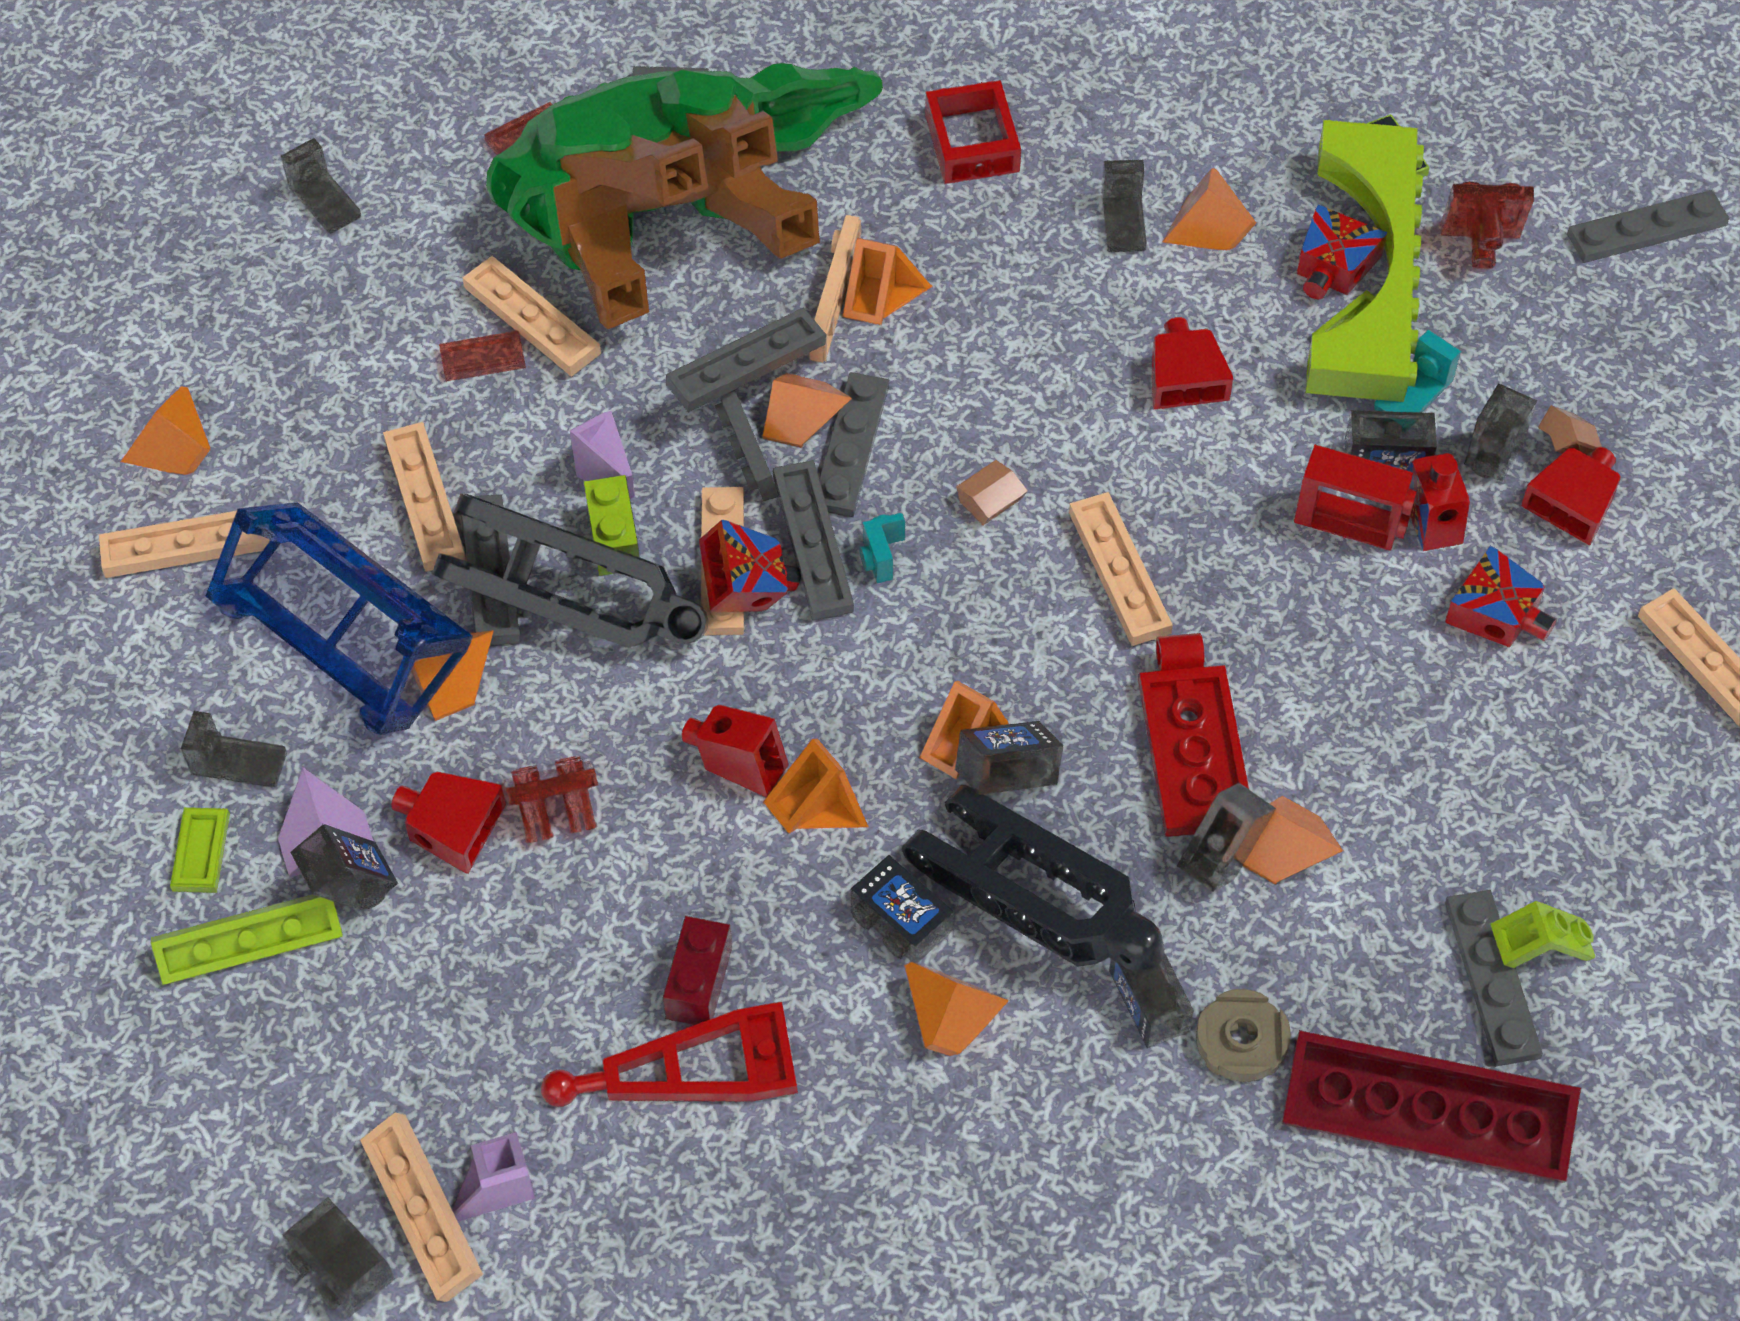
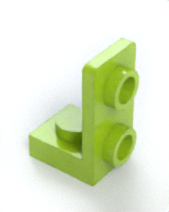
M1534 901L1490 924L1503 964L1511 968H1515L1551 949L1583 961L1592 960L1596 957L1591 944L1594 941L1593 933L1584 919L1538 901Z

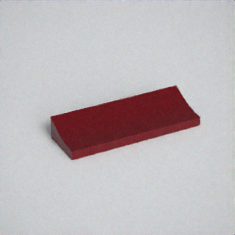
M1299 1030L1295 1041L1282 1124L1565 1183L1567 1181L1581 1088Z

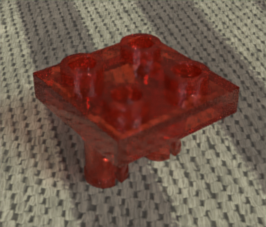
M1472 181L1453 184L1440 222L1441 236L1470 237L1472 239V267L1494 268L1496 250L1503 246V238L1520 239L1534 202V186H1520L1516 183L1481 185Z
M579 755L554 761L556 768L539 772L537 765H532L511 771L512 778L505 779L504 785L509 806H519L526 843L538 842L535 823L539 824L542 841L554 837L545 803V798L554 795H562L569 833L582 832L579 813H582L586 831L598 827L597 822H595L588 790L598 786L595 769L590 761L583 762Z

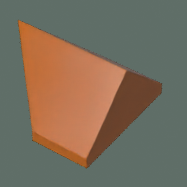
M1211 168L1187 196L1162 242L1206 249L1231 250L1254 227L1256 221L1218 170Z
M857 238L842 317L882 325L884 318L933 286L898 246Z
M785 373L773 380L763 439L802 448L803 444L852 398L826 382Z
M181 386L154 413L120 462L183 475L195 472L211 448L188 387Z
M494 630L443 636L403 652L405 660L435 721L475 705Z
M957 680L953 683L919 758L957 779L961 772L1024 751L984 756L961 732L964 729L1007 725L1009 722L995 701Z
M818 738L812 739L763 801L788 833H792L796 829L869 827L844 769Z
M1282 795L1264 807L1237 863L1276 885L1277 882L1342 852L1343 849L1320 816Z
M914 962L904 965L926 1049L948 1056L960 1054L1009 1001L938 970Z

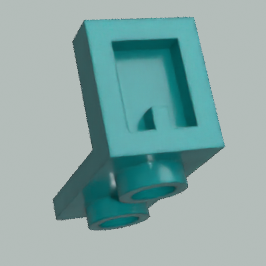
M1427 330L1418 339L1413 362H1417L1415 386L1407 387L1404 402L1376 400L1374 410L1401 428L1406 429L1453 382L1461 350L1430 330Z

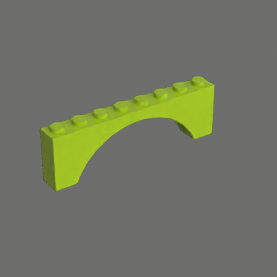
M1323 120L1318 148L1317 175L1348 193L1368 213L1376 227L1387 232L1384 246L1388 261V276L1376 297L1355 317L1331 330L1312 336L1307 359L1305 393L1404 402L1407 387L1415 386L1417 362H1410L1411 354H1415L1418 330L1411 329L1412 322H1417L1419 298L1412 297L1413 290H1418L1420 266H1413L1414 259H1419L1421 235H1414L1415 228H1420L1422 205L1415 204V199L1421 197L1423 175L1416 174V168L1422 167L1424 145L1417 144L1418 128Z

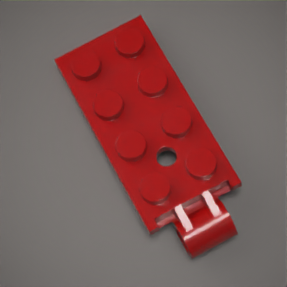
M1201 633L1157 636L1156 658L1159 671L1139 673L1138 684L1165 837L1194 835L1217 794L1238 783L1240 784L1211 833L1253 829L1255 817L1226 666L1204 667L1205 654ZM1185 711H1191L1197 718L1194 721H1187L1181 718V714Z

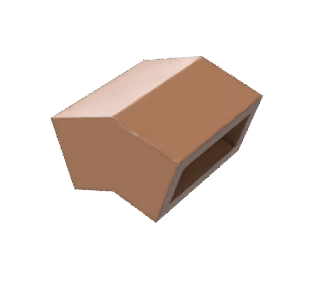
M1553 405L1549 407L1538 426L1539 429L1551 436L1554 449L1559 453H1564L1568 448H1575L1589 456L1595 448L1602 447L1593 424L1575 413Z
M997 460L956 486L960 503L982 525H985L1023 499L1028 492L1015 473Z

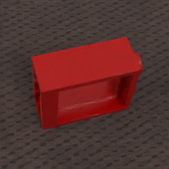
M1001 80L926 91L925 117L944 184L1020 172L1021 146ZM994 109L1003 140L951 148L943 117Z
M1315 444L1303 476L1294 523L1391 551L1395 537L1404 539L1409 524L1410 514L1417 491L1409 489L1414 472ZM1322 488H1330L1392 506V510L1388 511L1322 492Z

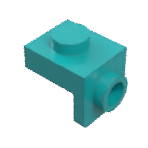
M903 513L879 515L872 520L863 522L864 546L859 547L860 558L865 572L873 571L877 584L893 580V556L888 544L905 540L906 521Z

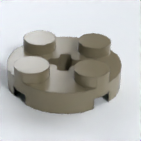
M1235 989L1218 995L1216 1001L1209 1004L1201 1012L1196 1029L1197 1049L1208 1069L1215 1074L1238 1082L1257 1081L1274 1074L1286 1057L1291 1039L1289 1021L1281 1008L1278 1011L1274 1005L1268 1002V997L1253 990ZM1242 1026L1246 1027L1249 1035H1255L1256 1039L1250 1040L1248 1044H1240L1231 1035L1236 1034L1238 1027Z

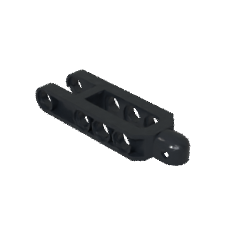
M460 493L453 512L454 514H460L486 524L485 526L514 536L517 540L504 575L443 553H439L432 572L433 575L626 648L635 647L657 636L676 643L688 644L698 641L706 633L709 623L707 612L698 603L676 595L677 593L664 566L481 498ZM540 546L551 547L566 553L567 557L582 559L607 568L606 571L613 574L626 575L647 583V586L651 587L653 597L645 619L634 624L527 584Z
M961 785L945 801L947 812H953L957 817L975 829L979 838L984 840L970 856L933 834L920 829L902 846V853L907 861L934 882L1077 967L1098 964L1110 958L1127 969L1147 971L1156 967L1164 957L1165 948L1160 929L1151 920L1136 912L1129 876L970 786ZM1009 855L1019 861L1023 858L1046 871L1048 878L1053 881L1056 878L1079 890L1084 899L1089 901L1093 898L1103 904V906L1092 918L1078 920L994 870Z

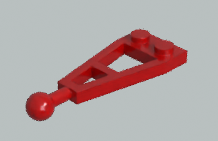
M782 1001L736 1009L602 1059L604 1071L574 1076L569 1071L557 1069L549 1072L541 1083V1094L544 1100L555 1107L569 1105L578 1094L606 1089L609 1100L752 1102L798 1093ZM740 1030L748 1081H682L678 1052ZM664 1058L667 1081L620 1080V1073Z

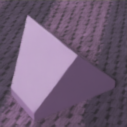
M604 412L571 429L570 436L576 476L589 481L626 475L630 498L635 497L632 472L612 412Z
M304 767L301 770L278 837L290 878L343 861L324 824L373 841L364 811Z
M517 1132L471 1145L474 1157L452 1211L459 1222L535 1199Z

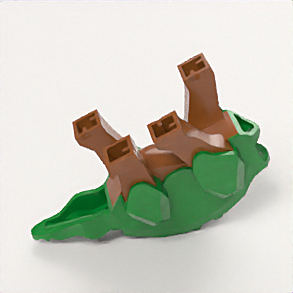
M789 63L772 64L750 78L737 77L728 71L687 70L662 71L620 78L610 83H602L596 88L578 95L567 96L528 121L516 142L502 153L493 157L487 171L486 189L491 200L507 212L510 218L527 233L551 246L568 268L582 271L592 296L599 322L608 330L649 313L645 269L632 259L633 213L653 211L666 206L691 202L702 216L727 219L752 232L779 259L819 244L817 200L807 193L782 189L765 176L760 166L778 162L777 151H797L810 147L836 118L862 108L878 97L882 92L883 83L876 72L863 71L857 67H852L849 70L841 68L806 69Z

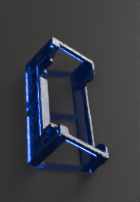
M298 502L238 508L205 595L206 598L219 607V611L229 618L242 619L243 617L254 616L365 704L360 708L358 716L364 722L366 729L379 735L407 730L411 727L468 651L473 639V635ZM242 531L246 534L259 535L270 540L243 577L224 580ZM292 542L360 595L327 640L254 583L255 577L281 543ZM368 602L398 624L394 634L398 638L395 650L403 655V659L390 689L336 648V644ZM451 654L413 706H410L400 698L416 660Z

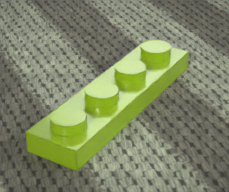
M330 889L151 937L150 943L162 984L165 985L343 937Z

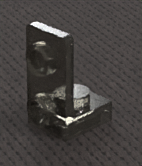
M315 138L281 155L288 187L328 233H334L361 217L359 207L328 173L323 148Z
M1143 160L1104 161L1101 197L1108 252H1138L1146 250L1147 240L1142 204L1145 173Z
M193 711L181 746L191 775L272 788L278 784L287 756L286 748L283 745L221 736V732L216 729L211 713Z

